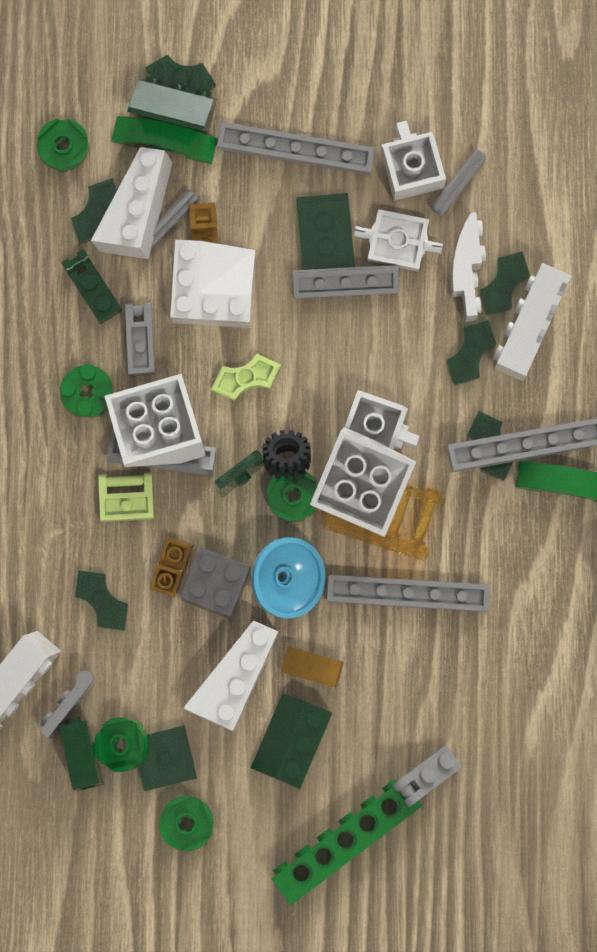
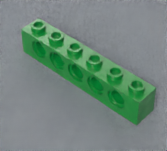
M393 779L382 788L385 792L377 799L372 795L360 804L363 810L355 816L350 812L338 822L341 826L332 832L328 828L316 837L319 841L318 844L312 848L307 844L294 854L297 857L294 862L288 865L285 861L273 870L275 876L271 878L288 903L290 905L294 904L423 806L418 800L408 808L404 802L406 800L404 796L392 786L397 782L396 779ZM386 799H391L396 803L397 809L392 815H386L381 809V804ZM366 815L371 816L375 821L373 830L369 832L363 831L359 826L360 819ZM348 832L352 835L353 843L349 848L339 846L337 838L340 833ZM325 848L330 851L331 860L328 864L321 865L316 861L315 854L319 849ZM305 865L309 869L307 880L298 881L294 878L293 871L296 866Z

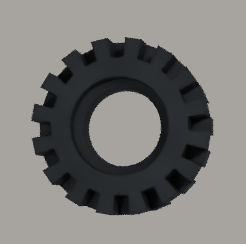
M280 430V435H277L275 432L271 434L272 439L267 437L265 440L266 444L263 443L262 453L264 468L266 471L268 470L269 475L273 476L275 474L276 479L279 480L281 476H284L285 480H289V476L293 475V478L297 479L298 473L303 476L306 473L305 469L309 470L311 463L310 443H308V439L305 436L302 438V433L297 432L294 435V430H289V433L285 434L284 430ZM286 451L296 453L294 457L287 459L277 456Z

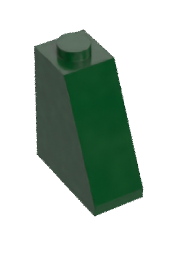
M81 717L66 720V725L61 726L60 731L72 790L78 792L104 785L99 762L95 754L89 722L87 720L82 721Z

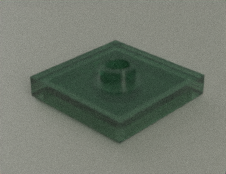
M255 450L215 480L216 492L221 498L236 487L245 485L251 480L252 475L264 467L263 456L260 452Z
M185 725L147 734V759L138 766L144 792L198 779Z

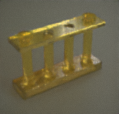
M407 485L385 537L335 515H327L324 529L425 562L430 548L425 547L426 543L423 541L435 504L443 507L446 497L441 496L442 492L432 488H426V491ZM411 496L423 500L425 503L414 537L407 541L399 538L400 534H398Z

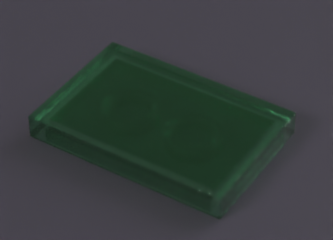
M348 193L296 197L303 270L355 267Z

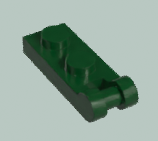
M84 249L77 252V256L73 259H66L61 262L100 325L122 311L121 306ZM84 265L86 271L78 275L75 269Z

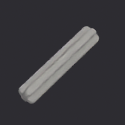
M475 150L433 203L432 210L436 214L442 216L486 161L484 153L480 150Z
M187 190L158 220L153 233L154 239L151 249L189 211V204H196L198 202L197 196L192 191Z

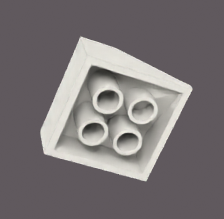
M175 240L170 312L172 324L250 328L255 250L204 241Z
M182 374L105 396L124 467L179 464L206 456Z
M344 427L339 433L310 505L385 537L416 461L369 437Z

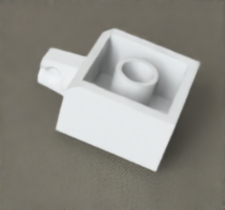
M407 121L396 123L398 137L393 138V142L381 145V156L394 201L444 189L446 177L433 133L430 132L417 136L416 133L410 134Z
M357 390L345 428L369 437L392 450L394 448L401 449L402 445L416 448L420 438L419 435L408 432L409 426L403 424L408 408Z

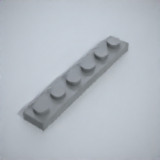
M221 122L217 142V150L370 175L375 150L374 147Z
M597 418L449 444L446 446L451 472L597 447Z
M329 575L327 602L487 613L490 585Z

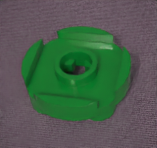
M56 119L48 122L42 127L37 138V150L42 162L49 168L61 173L81 165L90 149L84 128L79 123L69 119L60 121ZM59 140L63 142L68 140V149L58 150L57 142Z
M90 364L78 366L69 371L60 385L61 400L65 408L74 416L95 418L102 415L108 409L105 396L113 394V385L109 376L102 369ZM83 386H92L91 392L93 396L90 398L84 396L82 398L80 396L82 393L81 388Z
M308 472L303 476L298 473L297 479H294L293 475L289 476V480H285L284 476H281L280 480L274 476L267 487L268 506L273 514L286 522H302L310 517L317 509L310 505L318 486L314 477ZM294 488L299 490L298 496L301 498L293 502L288 501L289 496L286 495V492H292Z
M126 717L109 719L102 725L103 727L100 733L96 734L94 741L95 754L101 764H105L113 772H128L146 761L148 738L143 725L139 721ZM120 737L126 741V747L123 752L121 748L116 747V743L120 742Z
M188 796L175 798L165 806L161 813L159 821L161 836L168 845L176 850L193 851L199 849L207 843L213 833L214 819L212 812L204 802L197 798ZM183 816H186L188 819L193 818L194 824L191 825L192 830L189 832L185 828H179Z

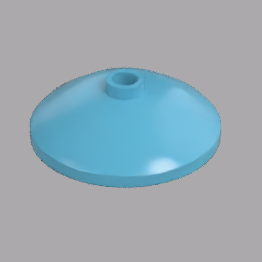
M292 537L277 539L264 547L255 560L251 577L255 598L265 611L280 618L302 616L317 604L323 593L326 578L325 567L318 551L308 542ZM281 572L282 579L279 581L278 574Z

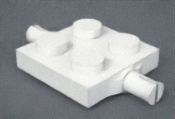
M378 209L376 221L371 229L356 226L354 237L369 239L368 262L398 265V268L419 272L421 258L425 251L441 254L443 243L428 241L427 228L429 219Z

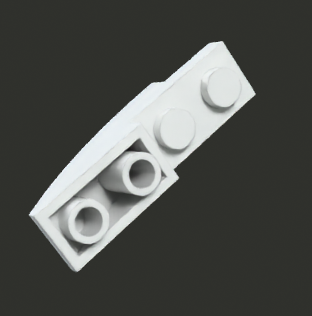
M476 212L469 215L463 226L456 246L451 272L452 298L462 297L465 322L476 321L477 313H481L480 297H475L474 289L478 287L477 272H472V270H480L482 261H486L485 246H480L479 236H483V226L481 220L477 221Z

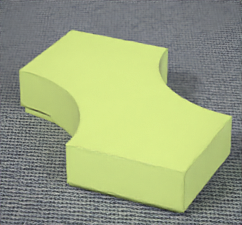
M256 354L252 361L245 366L239 368L222 366L211 388V392L235 402L248 389L261 387L270 390L281 364Z

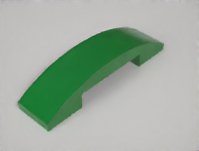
M117 116L111 138L113 143L137 148V145L165 150L185 155L189 160L211 165L218 141L217 138L175 124L125 116Z
M521 461L516 488L595 500L594 502L597 503V472Z

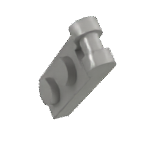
M146 302L139 306H133V303L125 304L128 375H155L152 303ZM134 316H144V321L134 322Z
M79 672L76 678V686L71 692L66 690L57 702L60 704L54 713L48 712L40 723L43 726L40 732L51 739L93 687L95 678L90 672Z
M445 745L392 786L397 792H401L406 799L404 802L409 808L462 766ZM409 783L411 784V786H412V787L414 788V790L416 791L415 793H414V791L411 789V787L408 785Z

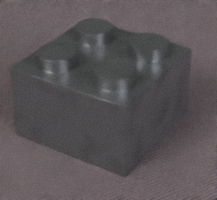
M200 547L180 598L183 602L232 620L251 572V567Z

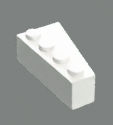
M139 148L91 239V242L99 252L149 259L154 239L153 233L158 223L172 167V161L165 150Z
M544 263L541 264L536 277L531 275L525 290L529 291L526 300L520 299L514 312L518 314L515 324L509 323L504 334L508 340L504 347L499 345L493 360L498 361L495 367L496 370L524 382L571 275Z
M253 620L183 709L234 733L278 637V631Z
M39 631L23 635L0 664V730L3 727L1 722L6 716L10 717L20 705L18 702L23 696H27L36 686L35 682L49 670L53 664L52 662L62 652Z

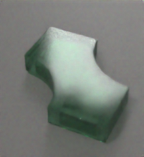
M166 55L145 67L149 76L162 79L161 84L171 87V82L186 85V91L196 93V89L210 91L216 87L214 80L203 63L194 66H184L174 62L169 55Z
M113 178L88 186L89 200L86 207L80 214L71 218L79 244L91 241L117 190Z
M523 251L497 258L498 271L495 279L479 291L486 316L512 309L511 299L513 290L519 283L530 277Z
M489 320L463 328L464 343L462 348L456 355L446 361L454 386L480 378V359L489 349L497 345Z
M478 411L467 436L472 440L499 436L502 421ZM513 462L481 467L480 471L504 482Z
M79 571L75 598L86 601L94 608L97 615L98 628L125 631L129 604L117 600L110 594L106 585V574Z

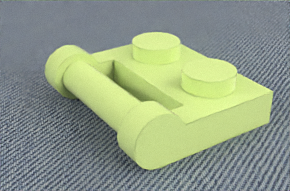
M152 472L131 476L107 477V474L99 475L101 522L154 519ZM144 485V492L108 494V487Z

